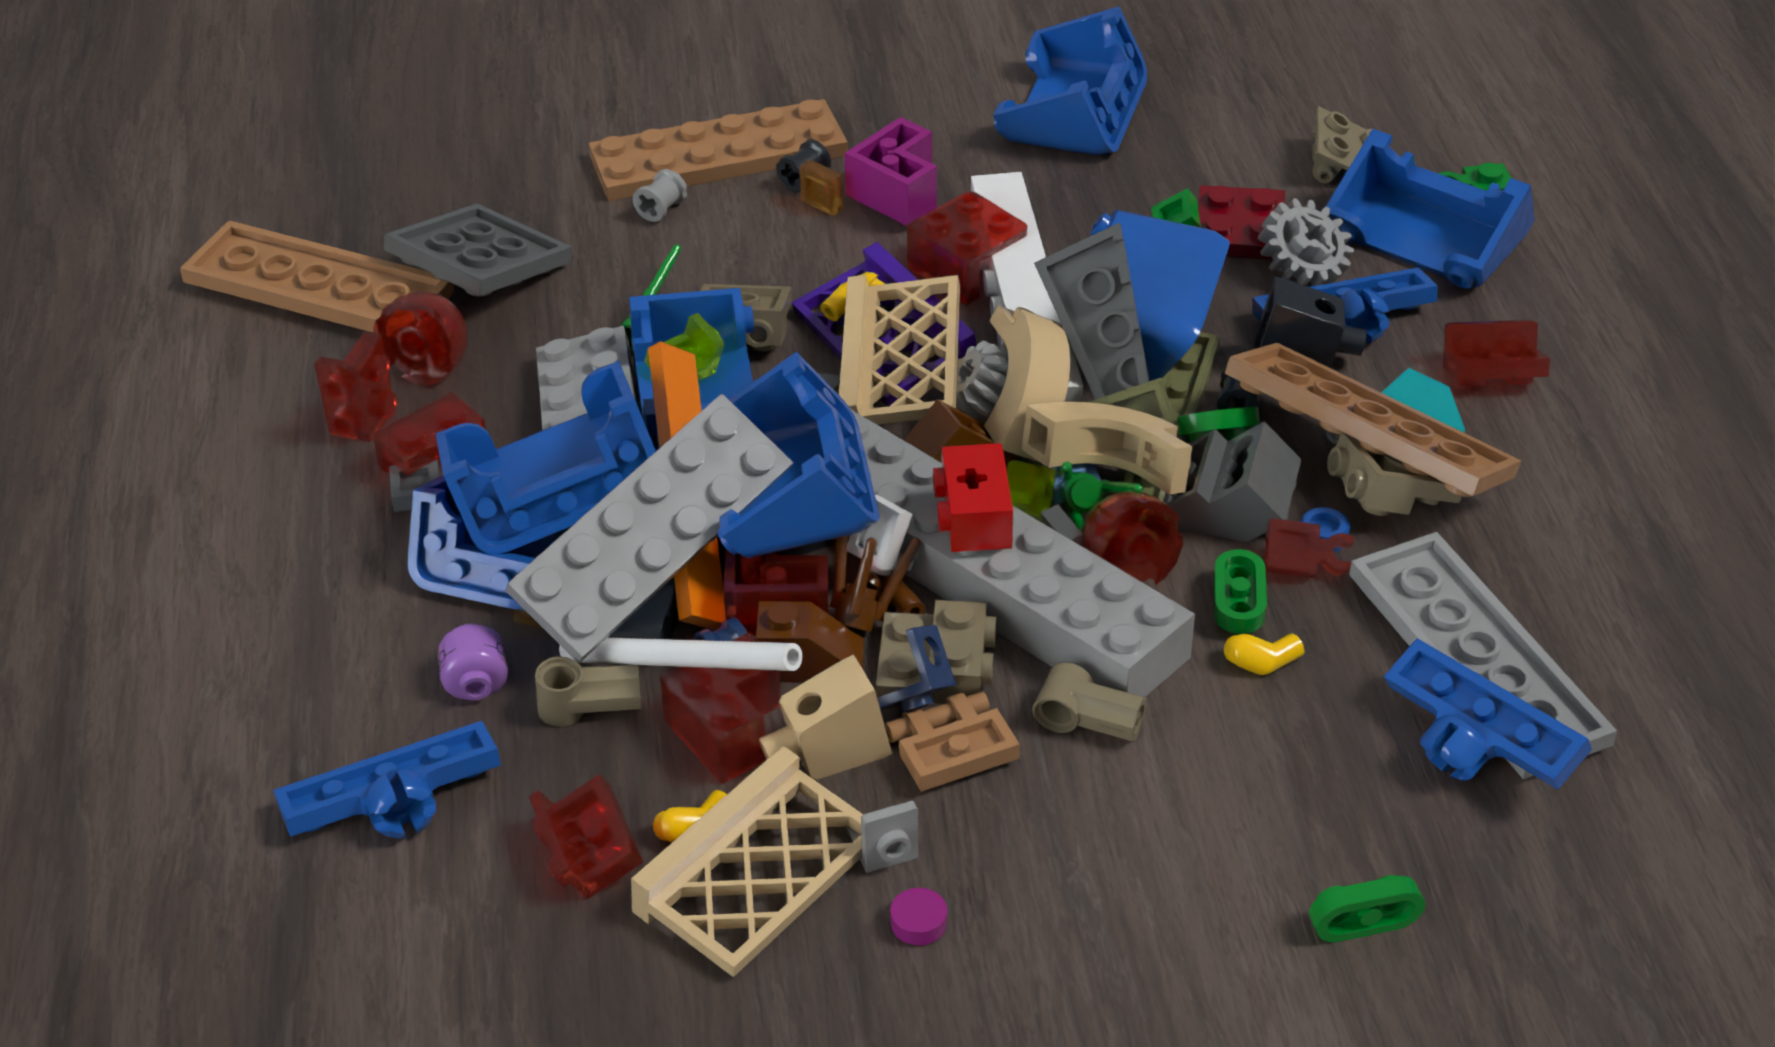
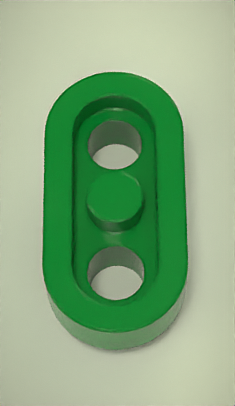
M1257 406L1206 411L1176 417L1179 436H1189L1190 443L1214 429L1218 432H1223L1226 441L1231 440L1261 423Z
M1234 549L1222 553L1216 559L1214 568V619L1222 629L1234 634L1255 632L1265 622L1267 607L1265 563L1260 556L1248 550Z
M1387 875L1373 881L1348 886H1332L1323 890L1312 903L1309 909V917L1320 939L1326 942H1342L1405 928L1414 923L1423 914L1426 902L1412 878Z

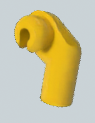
M873 272L861 274L866 275L869 286L885 284L877 278L878 274ZM847 282L841 284L820 307L823 315L831 321H837L845 313Z
M1293 633L1273 643L1249 634L1234 635L1226 640L1223 648L1224 655L1228 661L1258 675L1271 674L1302 657L1305 651L1302 641Z
M715 790L699 808L672 807L666 811H661L653 821L655 835L663 841H675L727 794L720 790Z

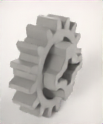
M1294 198L1288 206L1281 202L1273 212L1271 211L1261 225L1264 229L1258 235V240L1266 243L1260 251L1261 255L1271 256L1273 259L1269 266L1270 270L1280 268L1284 272L1282 275L1284 279L1289 280L1293 277L1297 279L1298 284L1306 286L1310 282L1312 286L1336 282L1351 264L1348 259L1354 253V248L1345 244L1352 236L1348 232H1341L1339 230L1340 225L1343 223L1341 218L1331 220L1328 217L1330 208L1325 207L1320 212L1315 210L1313 200H1309L1302 207L1299 200Z

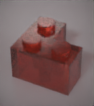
M726 549L724 573L726 620L733 617L737 618L749 636H756L759 601L812 602L830 615L828 555L780 556L778 551L747 558L740 553L733 555Z
M750 632L732 640L758 642ZM679 667L660 677L665 722L721 784L732 780L767 760L761 748L759 738L765 736L764 715L780 707L779 700L781 694L778 670Z

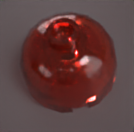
M415 291L397 297L382 309L381 316L375 320L373 327L375 345L388 367L395 364L399 370L405 373L401 378L419 385L434 384L442 380L461 362L468 345L467 324L459 309L452 301L442 295L427 291Z
M1130 490L1112 494L1097 503L1086 517L1081 531L1083 533L1082 547L1137 580L1144 582L1153 579L1157 585L1171 572L1177 564L1181 553L1183 535L1178 532L1176 521H1180L1178 514L1166 503L1147 493Z

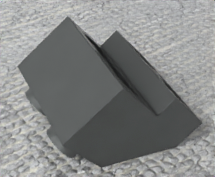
M1265 422L1256 425L1228 442L1214 429L1189 443L1192 446L1186 490L1184 493L1171 495L1165 493L1160 510L1179 530L1244 542H1249L1264 533L1272 534L1279 530L1288 519V511L1293 491L1296 487L1301 458ZM1232 477L1240 478L1238 482L1230 487L1234 480Z

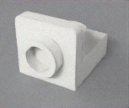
M875 495L880 520L863 532L850 535L847 551L862 558L867 539L874 538L876 540V547L870 571L888 576L892 570H895L903 555L899 552L912 513ZM912 560V562H911V564H910V566H909V568H908L907 571H911L912 566H913V563H914L913 560Z

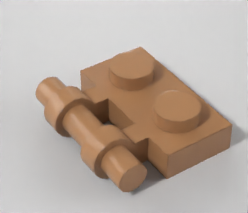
M983 691L967 697L964 693L952 695L946 698L945 704L923 711L920 707L904 713L902 712V718L884 724L890 743L899 741V755L921 792L1020 758V743L998 709L990 710L988 698Z

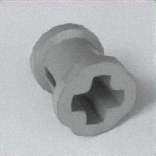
M662 169L654 176L652 184L642 186L634 192L632 198L633 205L642 218L650 222H658L666 215L667 208L671 205L680 204L687 197V185L677 172Z

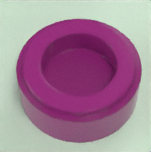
M926 888L905 890L892 901L890 907L891 929L895 936L905 943L911 945L933 943L941 938L946 931L947 904L942 896L933 890Z

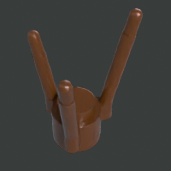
M848 536L836 538L834 591L829 606L836 609L834 618L846 626L870 632L872 631L874 620L884 621V613L887 611L888 604L921 544L920 539L917 537L913 538L909 543L878 601H875L877 591L866 588L873 562L876 540L874 538L867 539L855 585L848 583L845 592Z

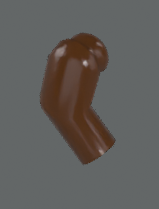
M870 571L866 588L877 591L875 601H878L891 577L890 574L884 576ZM901 581L887 608L895 609L897 613L924 614V604Z

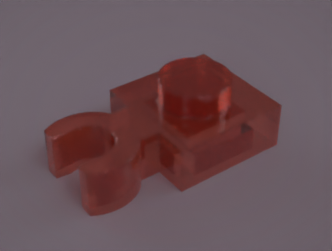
M1271 518L1267 523L1264 555L1266 572L1313 577L1317 573V564H1321L1332 574H1347L1350 571L1351 562L1338 560L1334 556L1333 551L1335 547L1350 548L1354 544V537L1339 533L1331 536L1328 540L1319 539L1320 524Z

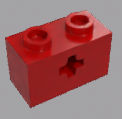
M1002 443L942 447V467L933 468L932 471L934 498H944V501L937 502L939 532L949 533L951 552L1011 549L1013 543V506Z

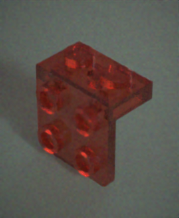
M972 191L965 192L907 224L908 267L926 279L958 275L960 301L968 305L980 298V262L1026 237L1028 226L1022 220L978 193Z

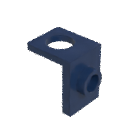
M937 625L913 627L906 630L922 681L878 697L880 710L901 706L904 713L917 707L923 708L934 703L931 694L956 685ZM924 640L932 648L935 665H932L926 656Z

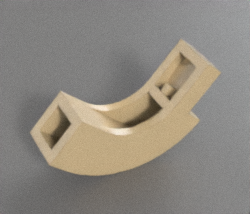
M998 305L990 322L1006 344L1008 350V371L1001 395L984 427L995 443H1002L1004 451L1039 462L1021 450L1027 405L1065 402L1070 376L1068 339L1062 325L1058 322L1036 315L1022 307H1017L1013 311Z
M1049 402L1027 405L1021 450L1048 468L1062 466L1064 462H1070L1071 464H1103L1122 468L1139 475L1171 495L1184 493L1186 490L1188 471L1191 465L1192 446L1176 437L1178 429L1176 425L1147 413L1099 403Z

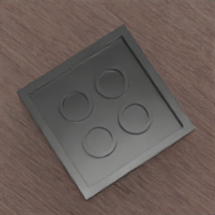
M478 203L386 233L384 237V250L401 258L404 263L418 266L433 273L435 278L449 281L464 288L468 294L480 297L488 296L493 291L509 285L520 284L522 280L538 274L550 273L554 268L571 263L572 246Z

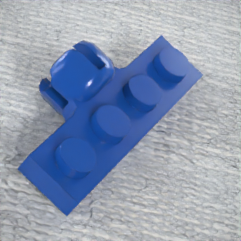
M1417 267L1312 286L1310 288L1340 297L1344 301L1345 325L1366 329V341L1372 343L1379 339L1389 326V319L1383 313L1394 309L1413 310L1421 304L1437 302L1438 286ZM1269 294L1252 297V313L1259 322Z
M1418 638L1384 676L1391 689L1436 716L1434 723L1420 738V745L1424 748L1428 759L1441 771L1446 773L1452 767L1456 768L1451 777L1464 782L1474 778L1488 760L1498 756L1508 759L1559 790L1592 750L1587 737Z
M479 721L274 789L273 791L290 837L303 832L319 830L327 824L353 815L365 814L370 817L376 831L388 837L403 839L406 836L401 824L410 821L416 834L422 832L430 824L436 812V802L432 796L434 795L432 790L463 778L476 777L483 771L501 766L497 746L483 721Z

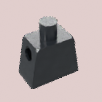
M1275 277L1253 341V349L1279 343L1331 368L1336 352L1356 356L1362 355L1366 342V329L1345 325L1344 301L1340 297L1284 278Z

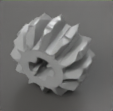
M983 340L976 347H969L966 355L962 359H958L957 410L984 424L986 423L1005 384L1008 371V350Z

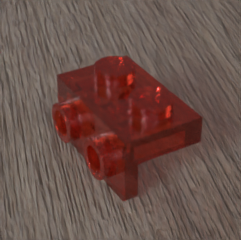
M1534 320L1453 322L1445 324L1443 368L1456 380H1459V383L1462 385L1484 386L1488 384V379L1505 378V382L1510 384H1531L1534 382V377H1549L1550 358L1537 349L1538 324Z
M364 332L345 360L319 357L314 365L329 433L336 436L372 442L386 420L394 415L397 398L391 389L389 378L390 360L385 355L382 336Z
M451 392L372 433L378 465L386 473L389 472V466L396 465L408 476L440 459L436 433L463 423L478 424L486 429L485 420Z
M600 774L555 804L539 790L529 796L536 817L531 819L532 826L541 841L549 847L552 856L546 859L547 865L555 879L563 887L571 884L584 897L589 899L643 863L612 787Z

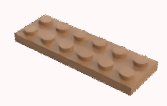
M825 99L805 100L800 104L783 107H766L761 111L740 115L728 114L719 119L702 122L690 121L681 126L665 129H648L642 133L627 136H609L600 141L588 143L590 158L608 201L633 197L634 192L638 188L652 184L654 176L662 169L677 172L684 179L687 186L776 170V164L785 155L792 156L797 153L800 145L808 139L819 141L825 146L831 159L844 157V153L848 151V142Z
M230 220L180 267L184 283L411 342L455 292L453 283L439 280L433 276V273Z
M1279 343L1236 354L1229 358L1225 374L1239 380L1240 386L1246 391L1255 394H1267L1279 400V405L1283 409L1296 414H1307L1319 420V425L1329 432L1348 434L1360 440V445L1365 450L1380 455L1388 454L1402 461V466L1407 471L1417 475H1430L1444 482V487L1456 495L1463 497L1475 496L1516 477L1521 460Z

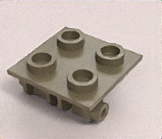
M1318 106L1316 108V127L1313 131V141L1315 143L1313 144L1312 155L1313 162L1315 163L1312 173L1315 179L1321 183H1329L1338 175L1342 168L1348 170L1372 129H1365L1350 122L1342 113L1330 112Z

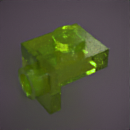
M699 313L688 317L683 334L663 342L695 354L698 381L716 373L724 342L718 331L710 326ZM647 349L644 362L650 368L649 354Z
M1010 461L1007 467V476L1012 505L1031 517H1041L1040 512L1051 506L1057 471L1054 468Z

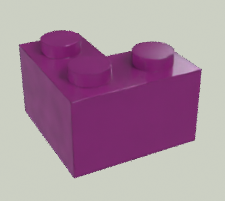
M899 117L844 153L847 196L908 227L937 208V166L932 164L931 131Z

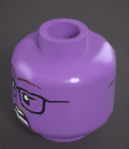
M464 624L447 633L439 643L438 663L440 680L445 690L452 696L459 699L480 700L497 693L506 683L508 664L505 644L500 634L492 628L480 624Z

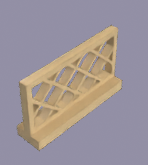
M866 275L848 277L839 396L851 410L877 425L921 420L935 401L923 402L920 398L933 387L944 393V400H941L942 402L956 408L960 303L958 275L875 286L868 285ZM948 293V296L935 307L925 302L933 294ZM893 299L903 301L890 312L880 307V301ZM914 309L925 314L911 326L901 320ZM935 322L946 327L933 339L923 334ZM891 327L901 333L889 344H885L878 339ZM912 341L923 346L910 358L899 352ZM934 354L945 360L932 372L921 366ZM888 360H892L900 365L887 377L876 372ZM911 373L922 379L909 391L898 386ZM886 393H890L898 399L888 407L873 408L874 403Z
M784 746L631 878L632 912L647 924H650L656 918L732 977L737 975L862 858L861 816L863 814L799 770L800 757ZM798 792H801L817 804L818 813L786 814V803ZM849 826L860 834L853 843L828 844L827 827ZM819 827L821 844L789 845L788 829ZM780 829L782 846L749 847V836L756 830ZM822 859L823 871L816 877H791L790 860ZM783 861L784 878L751 879L750 862ZM743 862L744 880L711 881V870L719 863ZM785 893L786 905L778 912L754 913L753 894ZM745 895L747 913L713 914L712 896ZM705 896L706 915L682 916L671 906L681 897ZM748 928V940L734 953H731L715 941L714 929Z

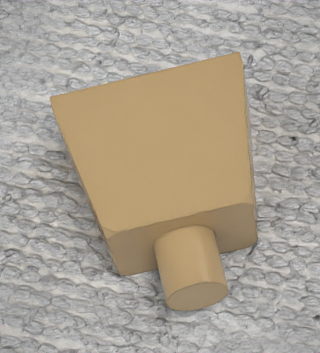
M854 654L782 695L779 705L786 726L759 738L766 759L770 758L784 746L800 757L808 775L816 780L892 755L875 689Z

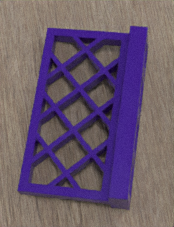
M878 242L863 249L865 262L791 302L794 313L840 359H842L843 336H836L834 333L837 326H844L845 313L837 321H831L823 313L812 312L811 309L822 304L841 284L847 282L848 277L859 276L865 272L878 274L877 278L885 284L918 280ZM934 294L925 300V302L933 307L941 302ZM900 299L880 301V305L893 306L895 308L903 301ZM914 309L901 320L911 326L925 314ZM959 319L958 359H962L966 355L967 349L971 346L976 347L977 342L975 333ZM935 322L923 334L933 339L946 327ZM891 327L887 330L885 337H879L878 339L885 344H889L895 339L897 330ZM912 341L901 351H912V356L923 346ZM939 358L934 362H925L921 366L932 372L945 360ZM888 360L876 372L884 376V373L890 374L900 365L892 360ZM911 373L898 386L909 391L922 379ZM886 393L880 398L887 407L898 400L890 393Z

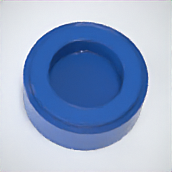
M1325 507L1311 509L1300 520L1299 539L1311 551L1324 554L1338 552L1347 545L1350 531L1349 520L1344 514L1335 509Z

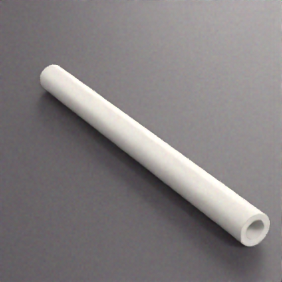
M607 638L581 663L795 671L801 665L802 651L795 643ZM560 645V647H559L560 656H561V657H568V658H570V659L575 660V659Z

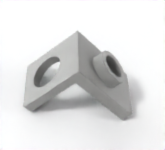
M914 801L890 806L861 816L862 858H860V861L866 873L918 858V809ZM844 826L853 843L860 834L849 826Z

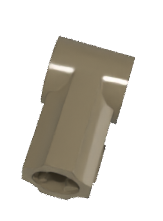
M558 656L543 661L536 669L537 712L539 718L551 726L564 727L572 725L579 721L584 713L641 709L638 665L581 668L575 660Z
M1064 662L1052 667L1033 705L1032 711L1034 718L1041 726L1055 733H1068L1074 730L1076 726H1080L1125 740L1135 741L1141 729L1147 698L1096 684L1091 675L1082 667Z

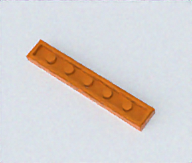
M659 341L648 348L658 442L659 448H661L697 416L702 409L695 354ZM716 537L674 576L679 621L712 630L719 629L722 622L727 620L718 540Z

